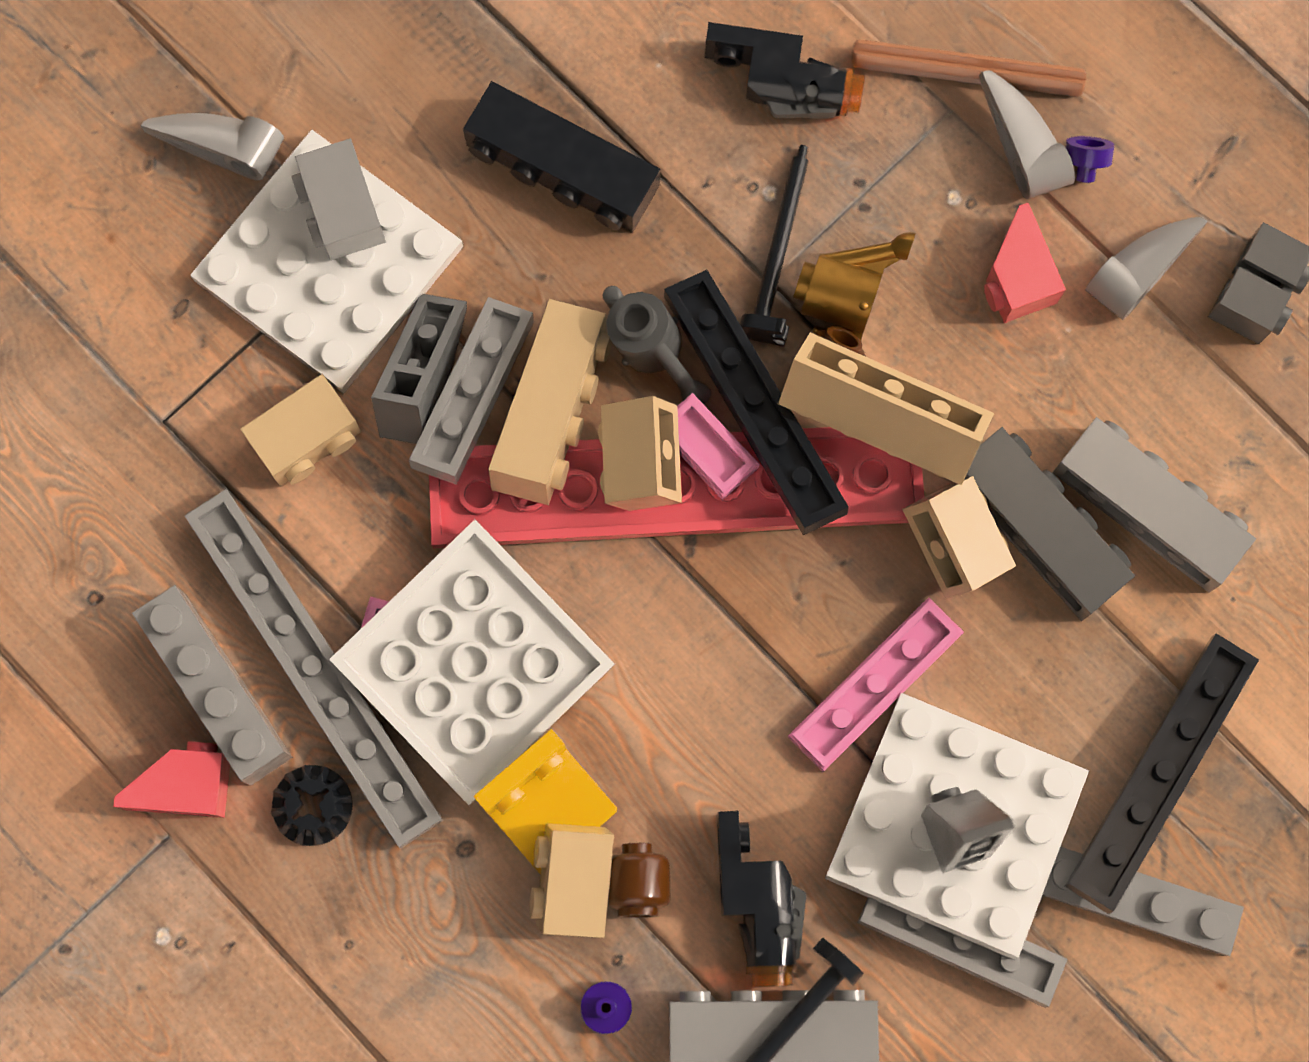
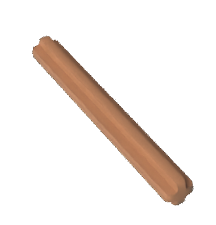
M861 39L855 41L851 61L852 66L855 68L981 84L979 78L981 72L991 70L1016 89L1075 97L1082 95L1086 85V71L1083 68Z

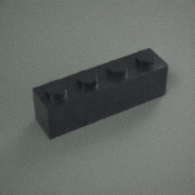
M493 81L490 82L463 128L466 146L469 147L468 150L474 157L487 164H493L496 161L510 168L511 174L526 185L535 186L538 183L552 190V195L568 207L577 208L580 205L594 212V217L601 224L613 230H620L622 227L633 233L660 186V168Z

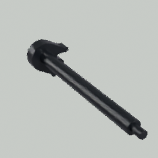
M799 145L797 156L792 158L754 313L742 315L740 325L748 339L785 347L790 327L785 325L786 319L770 317L809 162L806 159L808 147L805 145Z
M822 937L812 949L823 958L830 968L746 1062H770L843 979L854 986L864 973L845 954Z

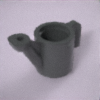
M617 286L607 287L603 291V299L610 308L606 320L607 333L623 357L622 364L624 366L629 365L636 371L647 374L666 370L680 388L682 402L693 393L705 405L711 397L710 388L706 384L694 380L677 359L682 347L681 332L676 325L678 318L671 317L663 302L653 294L637 292L624 296Z

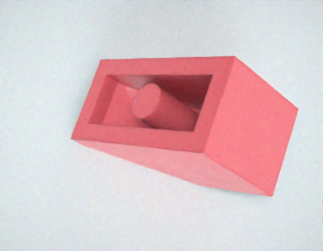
M1029 203L1018 207L987 276V284L984 285L985 297L993 312L999 310L1004 323L1057 304L1066 291Z
M187 742V750L171 749L114 797L113 807L127 811L225 818L230 763L223 753H217V744Z

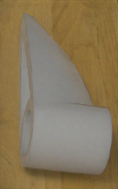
M993 71L981 72L979 78L1014 178L1024 198L1030 199L1073 184L1075 173L1068 151L1063 144L1057 143L1047 124L1033 105L1015 87Z
M183 113L150 118L141 125L144 132L237 174L259 181L264 178L284 140V135L276 127L253 116H247L244 120L215 114Z
M1193 217L1170 223L1148 232L1129 244L1117 255L1108 259L1092 278L1085 291L1124 320L1183 253L1208 221L1201 217Z

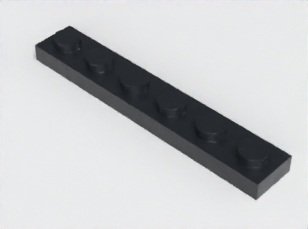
M704 270L665 288L664 299L674 316L678 318V323L802 535L804 536L847 515L849 506L791 409L778 404L781 392L709 271Z
M1217 633L1210 638L1065 885L1066 888L1107 914L1114 912L1259 661L1258 658Z

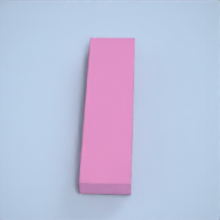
M928 597L788 735V738L824 772L964 631Z

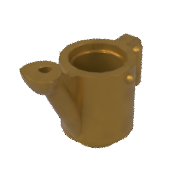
M902 233L887 243L827 254L820 253L816 264L805 261L793 296L794 299L804 302L801 314L844 327L861 340L884 269L901 259H908L916 233ZM815 326L811 333L827 329L820 326Z

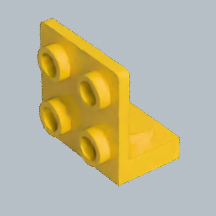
M552 729L473 796L540 875L541 868L534 865V850L537 836L544 837L546 823L601 827L617 812V807L568 752L563 741Z

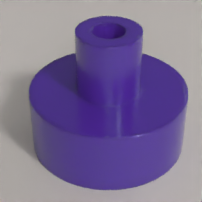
M1091 136L1068 138L1065 148L1069 153L1072 164L1078 166L1076 180L1085 183L1095 182L1097 168H1106L1112 165L1115 144L1109 140Z
M605 981L594 984L585 992L581 1001V1015L586 1025L593 1031L601 1034H611L622 1029L630 1019L632 1003L630 996L622 986L614 982ZM603 1003L611 1005L610 1012L605 1013L602 1011L601 1006Z

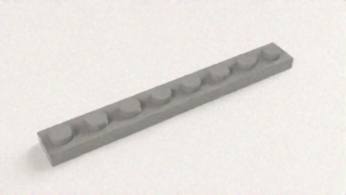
M225 489L184 515L400 849L442 822L443 819L359 690L329 660L335 653L230 492Z

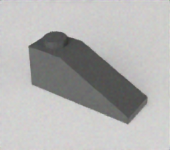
M421 294L371 396L379 437L417 444L451 374L467 311L466 301L428 294Z
M953 787L938 792L930 797L932 803L928 804L921 814L942 873L990 858L1015 828L1012 818L977 789L961 793L959 787Z

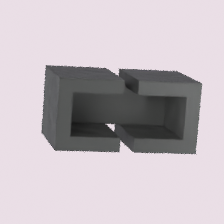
M1263 222L1250 237L1232 271V274H1234L1233 278H1229L1208 318L1257 344H1260L1271 332L1279 335L1293 311L1286 306L1292 291L1300 294L1309 281V266H1307L1309 263V246Z

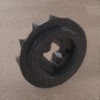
M303 765L292 772L286 773L273 791L271 814L278 830L289 840L300 845L318 846L334 840L346 828L352 814V795L345 780L335 771L325 766ZM299 789L313 797L319 793L323 794L325 791H329L323 796L324 800L319 804L320 809L323 811L322 815L326 819L325 822L309 813L303 817L299 816L296 820L294 819L303 807V802L300 799L301 795L298 793Z

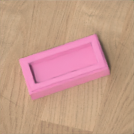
M692 393L677 406L679 452L682 458L723 500L753 474L760 464Z

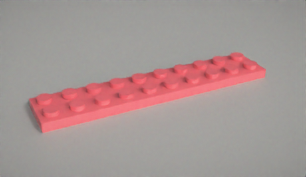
M831 427L802 428L849 506L847 515L820 528L909 523L902 509L924 498L923 472L921 467L901 458L893 457L879 448L856 438L846 436ZM743 432L730 433L760 465L753 474L723 500L680 455L682 503L633 511L605 504L604 494L600 485V476L603 471V449L599 439L579 440L577 447L569 445L565 461H569L567 478L562 490L554 489L549 506L491 489L488 468L497 445L475 446L457 485L429 475L431 545L433 549L447 547L474 520L500 545L799 528Z

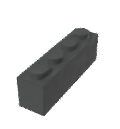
M1001 427L980 445L965 479L974 477L979 490L987 499L988 508L997 527L1082 622L1135 577L1134 573L1129 569L1131 562L1115 544L1108 545L1096 532L1098 529L1097 523L1082 507L1075 509L1063 495L1065 489L1059 479L1048 470L1042 472L1031 460L1032 452L1025 441L1015 433L1009 435Z

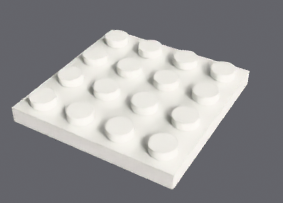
M311 130L190 276L197 284L318 375L323 373L328 382L344 394L412 311L419 296L429 290L463 248V242L360 165L386 243L330 260L324 245L315 248L306 222L307 219L315 217L310 201L300 203L291 177L300 173L295 156L331 145L330 142Z
M476 520L471 522L329 659L468 805L475 800L473 796L522 755L615 665Z
M901 693L825 879L1016 960L1019 958L1089 770ZM953 787H959L961 793L977 789L1012 818L1015 828L990 858L942 873L921 814L926 806L932 803L930 797L938 792Z

